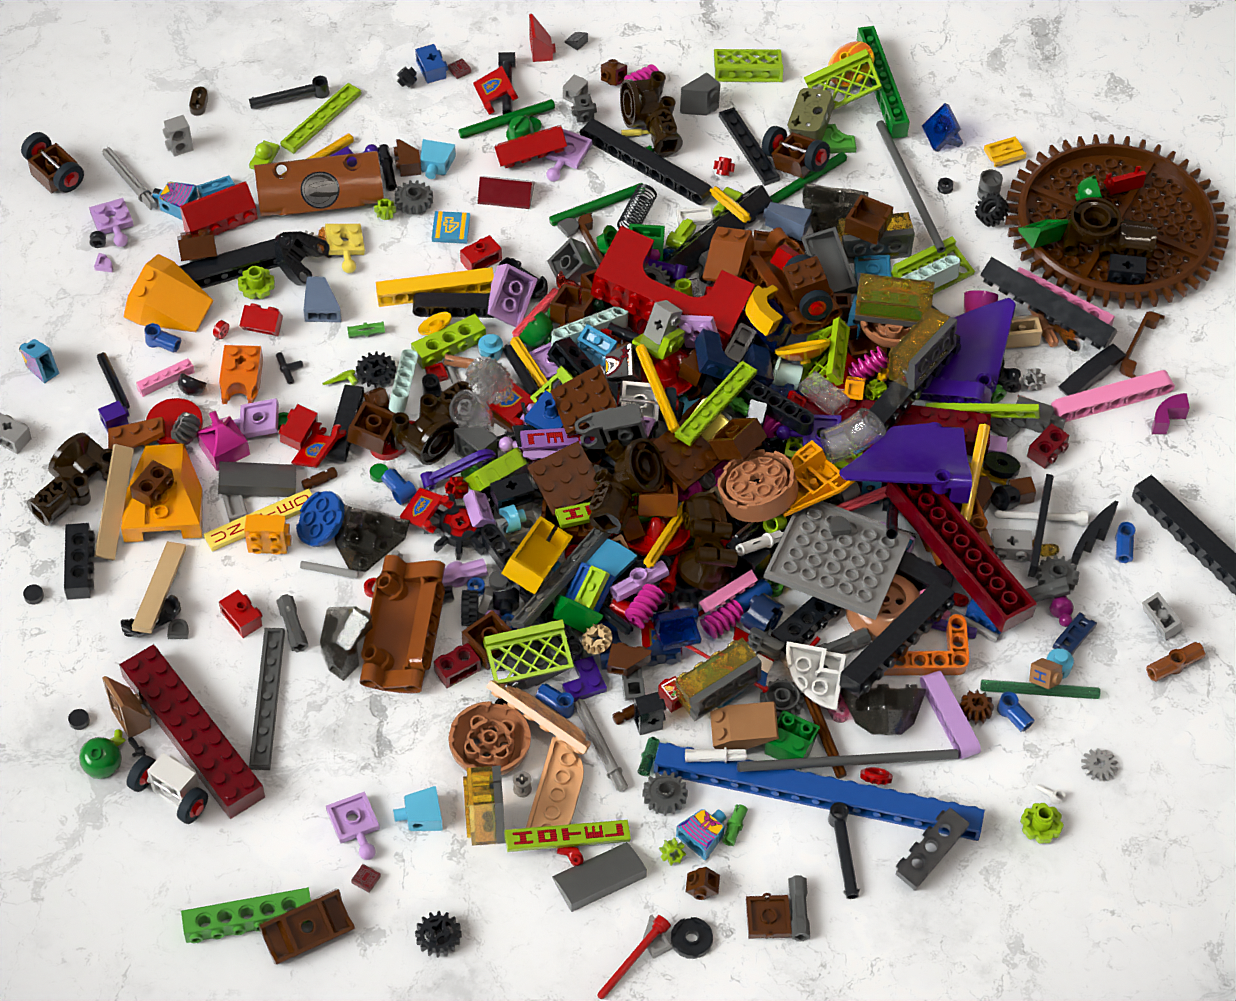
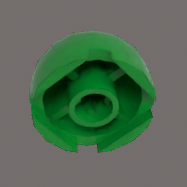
M1095 175L1089 176L1079 183L1077 187L1078 193L1075 194L1077 202L1088 197L1102 198Z
M542 311L535 315L534 318L537 320L529 322L519 336L523 344L528 347L539 348L543 344L546 345L551 342L553 323Z
M92 738L84 743L80 749V766L92 778H108L121 765V751L115 742L108 738Z

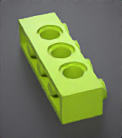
M473 314L438 332L412 342L411 349L418 353L417 363L422 369H425L426 366L436 364L442 361L443 358L445 359V354L455 355L477 345L480 338L486 335V328L476 314Z

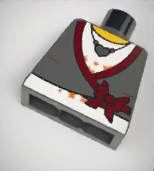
M632 343L606 354V366L602 367L609 381L617 382L618 385H621L622 381L642 382L641 362L635 350L636 347Z

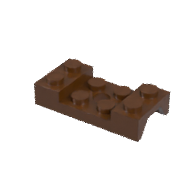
M337 888L281 915L274 916L257 924L272 960L276 965L355 929L342 902L341 893ZM306 920H310L313 924V929L308 933L303 932L301 928L302 923Z

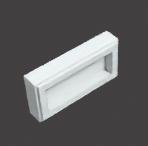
M711 207L676 210L678 226L687 218L693 220L695 225H706L713 219Z

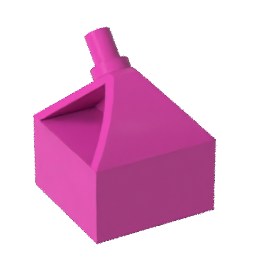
M216 411L210 412L209 416L212 423L197 432V439L200 448L216 471H218L220 461L236 462L249 456L250 450L247 439L230 416L219 419Z

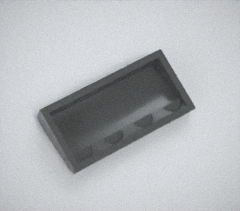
M836 227L801 237L806 254L811 257H818L827 277L829 287L834 293H858L857 284Z
M220 461L218 494L290 497L296 494V465Z
M626 842L584 861L583 864L552 876V879L569 909L573 912L646 878L647 869L634 849Z

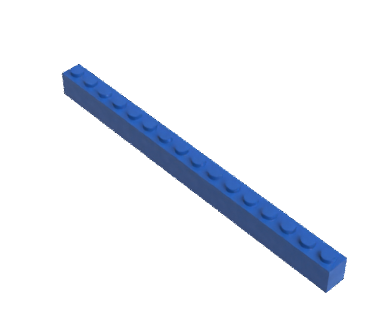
M659 742L654 762V774L658 772L660 775H663V772L666 771L667 775L670 776L674 772L675 778L681 776L683 780L830 810L834 803L841 802L848 807V814L922 830H926L929 826L934 827L938 822L935 819L942 810L946 812L949 808H952L970 823L961 838L979 841L985 810L979 809L976 806H964L956 802L940 801L933 797H921L914 793L907 794L897 792L894 789H882L874 785L858 784L851 780L844 781L832 776L825 777L812 772L796 771L795 769L738 772L737 762L743 761H727V763L725 761L685 762V749L694 748ZM945 827L938 830L939 833L950 834V831Z

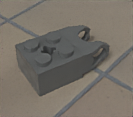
M639 403L590 413L575 422L576 433L582 435L580 437L581 446L586 449H605L613 440H618L625 447L633 440L639 438L648 439L646 424ZM586 422L590 425V427L585 430L579 429V426L582 423ZM587 437L595 438L591 444L584 443Z
M552 637L549 643L560 648L561 642L557 637ZM533 641L530 648L540 653L545 644L540 641ZM515 645L510 652L520 657L525 649ZM547 646L542 655L552 660L556 651ZM527 650L522 659L533 664L537 656ZM503 652L496 660L501 661L505 653ZM560 653L554 661L560 666L568 664L567 658ZM507 655L503 664L513 669L518 660ZM539 658L535 667L544 670L548 667L549 663ZM520 662L515 671L520 674H526L529 667ZM500 666L498 671H506V669ZM567 670L506 683V685L514 688L517 687L521 690L528 689L534 685L538 686Z

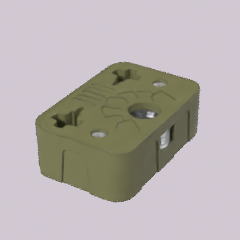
M803 88L799 91L787 124L790 134L793 132L815 140L823 139L835 107L830 91Z

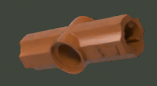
M1195 641L1181 649L1171 650L1169 655L1146 667L1148 677L1152 681L1157 682L1171 674L1181 673L1183 668L1205 657L1204 647L1200 642L1197 643Z

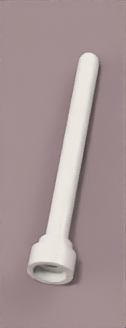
M1080 510L1075 514L1048 512L1046 520L1075 521L1079 526H1087L1088 511ZM995 511L997 518L1038 520L1039 512Z

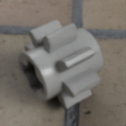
M1035 368L1034 370L1027 369L1028 373L1023 375V385L1029 386V391H1034L1035 389L1042 390L1041 386L1046 384V374L1040 373V368Z

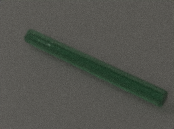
M982 679L980 682V690L987 692H1013L1016 694L1099 699L1101 694L1099 687L1057 685L1047 689L1029 682Z

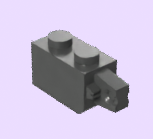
M1021 396L1018 397L1016 404H1039L1040 418H1011L1014 424L1037 433H1042L1051 423L1063 430L1066 420L1054 415V409L1051 405Z

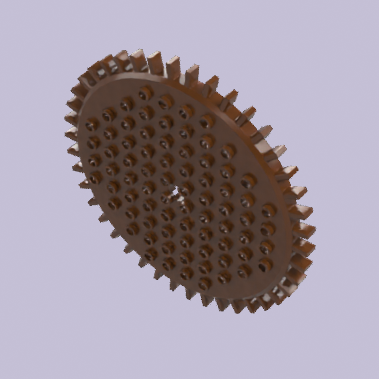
M1094 134L1092 144L1086 145L1082 136H1078L1077 147L1073 148L1067 140H1063L1062 149L1064 151L1061 152L1053 145H1050L1048 153L1051 157L1049 158L1039 151L1036 160L1040 165L1027 160L1025 168L1032 173L1030 174L1019 169L1017 178L1025 183L1012 180L1010 189L1021 193L1008 191L1006 200L1018 204L1008 203L1010 210L1007 213L1017 215L1006 216L1005 225H1018V227L1009 228L1007 235L1008 237L1021 236V239L1014 240L1013 249L1027 248L1026 251L1021 252L1020 260L1025 261L1032 257L1035 261L1031 263L1030 267L1031 272L1042 267L1046 270L1043 273V279L1049 280L1052 276L1058 279L1056 286L1061 288L1065 284L1071 286V294L1077 295L1079 290L1086 292V301L1089 303L1093 300L1094 295L1103 297V307H1107L1110 298L1119 299V307L1124 309L1126 299H1134L1136 308L1141 309L1142 298L1149 297L1153 307H1157L1158 295L1161 294L1164 295L1168 303H1172L1174 298L1172 291L1175 289L1183 298L1186 297L1188 288L1184 285L1186 283L1195 290H1198L1200 281L1195 276L1197 275L1203 280L1208 281L1211 272L1203 268L1204 266L1215 272L1217 271L1219 262L1209 257L1223 260L1225 251L1214 246L1227 248L1229 239L1217 237V235L1228 236L1230 227L1218 226L1217 224H1227L1229 216L1228 214L1215 213L1223 212L1225 203L1211 202L1218 199L1219 191L1215 190L1206 193L1205 189L1210 187L1211 180L1207 179L1198 182L1196 179L1199 178L1201 169L1198 168L1189 173L1186 170L1189 163L1188 159H1185L1179 165L1173 162L1176 154L1175 151L1164 157L1160 155L1161 145L1158 144L1152 152L1145 149L1146 140L1144 139L1141 140L1138 147L1130 145V136L1125 137L1123 144H1117L1114 142L1113 134L1109 135L1107 143H1100L1098 135ZM1136 166H1141L1140 172L1145 171L1146 173L1143 187L1113 195L1109 193L1104 184L1108 173H1112L1111 177H1115L1113 175L1120 176L1135 171ZM1095 175L1102 199L1110 201L1118 208L1121 214V222L1124 220H1134L1151 223L1154 227H1157V239L1153 257L1146 260L1144 284L1133 285L1107 282L1108 261L1099 258V244L1090 245L1081 241L1077 255L1064 256V234L1059 241L1032 249L1020 234L1018 228L1045 219H1069L1072 207L1077 203L1075 194L1078 193L1077 187L1083 179Z

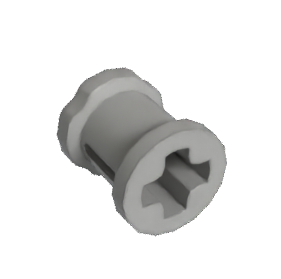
M525 771L517 772L513 776L514 794L522 798L527 797L532 790L531 776Z

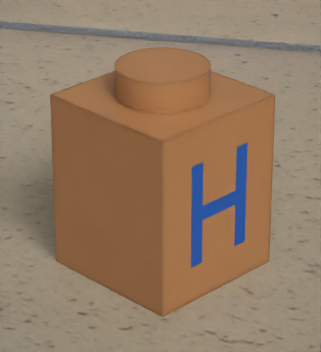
M1041 658L1031 663L1029 682L1051 689L1062 681L1063 665Z

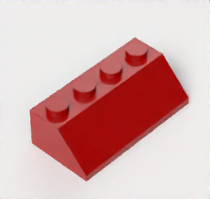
M558 125L495 144L494 147L500 167L509 168L515 166L514 162L517 161L526 163L531 161V157L538 156V158L548 156L550 151L555 153L565 151L564 147H567V142L562 125Z
M246 181L180 206L185 232L191 231V234L199 233L198 230L209 229V231H213L215 236L258 219L256 205Z

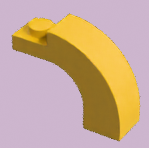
M774 285L768 288L764 287L763 289L760 286H756L745 305L748 319L765 336L776 331L783 318L769 305L778 291V288Z

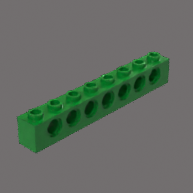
M875 26L859 27L856 41L868 44L874 52L873 65L882 85V88L874 93L886 127L892 139L908 137L910 122ZM869 78L872 87L877 85L876 80Z

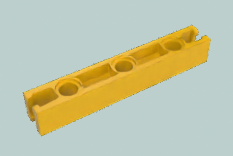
M493 268L377 281L375 283L378 306L384 307L413 303L414 295L421 292L490 293L494 277Z

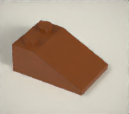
M717 227L711 240L702 277L703 280L716 281L721 270L739 278L741 277L755 247L751 230Z
M666 472L664 481L658 490L650 493L637 492L638 516L677 517V483Z

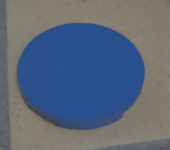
M318 491L311 495L300 509L301 515L298 524H296L298 537L302 542L312 547L323 546L331 541L338 533L344 519L345 508L341 497L332 491Z

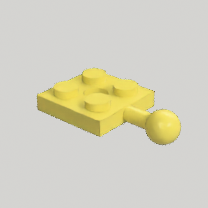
M325 224L326 241L330 246L328 255H344L343 271L346 273L354 272L356 263L351 259V255H364L365 252L361 224ZM341 238H347L348 241H343Z

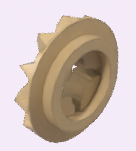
M593 624V627L586 628V633L582 635L583 640L581 643L588 653L600 654L609 648L612 642V633L603 624ZM597 634H598V636H599L601 639H599V640L597 639V640H595V642H594V640H593L592 638H593V637H596Z

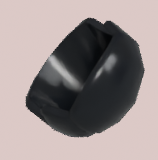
M183 373L180 374L178 379L179 389L189 396L202 394L207 384Z

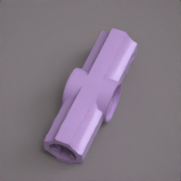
M484 559L463 564L460 561L448 564L444 570L442 581L444 587L450 585L461 587L471 578L488 575Z
M662 560L658 561L655 566H651V568L633 569L630 572V577L611 586L610 592L617 602L622 601L633 594H638L645 584H653L667 577L669 570Z

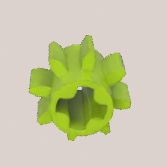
M387 198L378 200V205L374 206L377 218L380 217L382 220L393 218V213H396L394 201H390Z
M877 379L870 381L869 384L865 385V396L868 400L877 401L887 390L886 384L882 381L878 382Z
M674 837L669 841L664 840L663 847H659V850L663 853L660 857L663 861L668 859V863L671 866L676 862L681 863L682 857L686 856L685 851L682 850L685 846L682 842L678 843Z

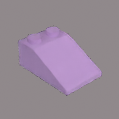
M509 264L497 266L491 283L487 314L516 328L524 318L537 278Z

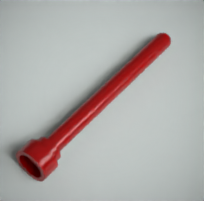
M690 536L686 547L676 555L669 575L660 581L659 588L667 593L673 592L676 587L677 562L679 556L688 550L693 538L692 536Z
M658 915L653 920L651 931L598 992L597 996L599 999H604L658 934L661 935L663 932L666 933L671 927L668 920L661 915Z

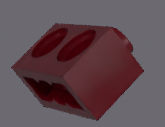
M1051 423L1029 445L1027 457L1045 469L1049 464L1055 463L1061 452L1064 453L1068 449L1070 435Z
M469 643L457 646L453 651L446 655H440L433 661L434 672L446 689L481 671L480 659Z

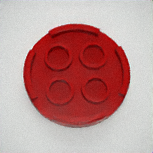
M171 398L156 404L146 417V420L163 417L165 420V436L156 440V443L160 445L181 444L171 438V431L178 416L183 412L192 413L199 418V430L203 428V417L198 406L182 398Z

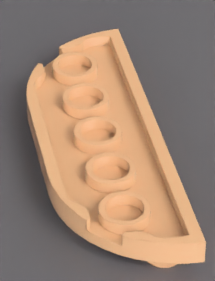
M490 680L487 688L492 691L491 694L493 696L504 699L508 702L507 705L523 712L525 718L539 723L541 729L555 734V738L558 741L568 743L572 746L574 752L580 755L587 752L591 742L585 740L586 734L572 722L529 693L517 687H505L506 684H497L496 680Z
M552 737L526 828L571 824L583 783V763L577 753L572 750V746L558 741L555 737Z

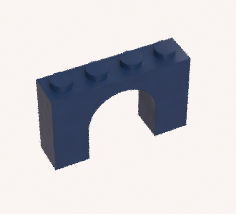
M702 329L694 341L699 372L724 380L738 363L731 360L724 353L720 333ZM752 344L743 356L744 362L757 370V374L753 379L769 387L774 381L769 349Z
M676 611L656 612V626L679 638ZM602 618L597 625L603 624L612 633V642L609 648L600 653L601 670H607L612 643L617 644L621 640L619 639L618 629ZM657 631L656 641L648 647V650H652L651 661L646 666L652 667L665 663L672 665L681 662L680 644Z

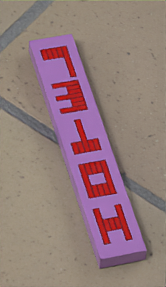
M564 428L520 431L522 451L565 448L577 441L581 444V434L577 433L569 437ZM587 437L584 443L591 444L595 438Z

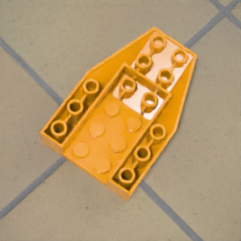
M184 444L145 446L127 487L121 524L124 542L144 541V532L181 530L183 539L202 538L203 490ZM154 460L172 469L174 483L171 488L164 492L161 500L156 502L151 508L132 498L130 486L150 462Z

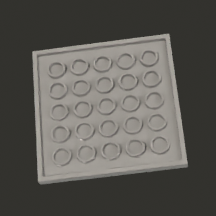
M821 501L792 514L765 571L764 578L876 620L912 534L898 529V536L895 539H889L886 536L885 524ZM834 516L846 518L852 529L851 534L832 536L829 529L831 518Z

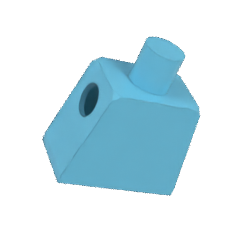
M423 139L421 171L425 172L427 178L434 179L436 174L446 175L456 157L455 144Z
M436 786L405 795V808L393 809L395 822L407 820L409 831L443 830Z

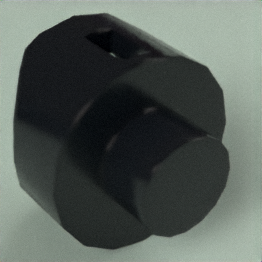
M1007 484L997 486L991 495L992 504L1001 511L1014 509L1020 504L1021 500L1019 490Z
M515 587L499 592L493 591V608L499 610L501 615L512 614L519 608L520 593Z

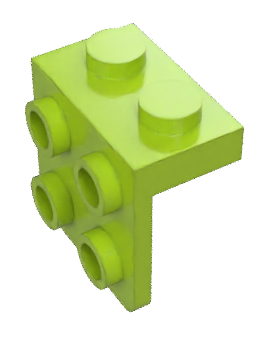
M678 328L663 337L661 345H658L643 334L634 338L632 344L636 346L644 344L654 358L663 360L682 347L685 338H683L685 331Z

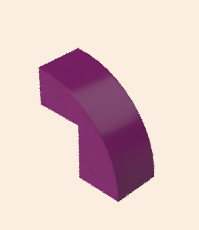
M1187 393L1173 395L1159 405L1152 423V435L1167 434L1170 425L1169 419L1187 418L1190 408Z

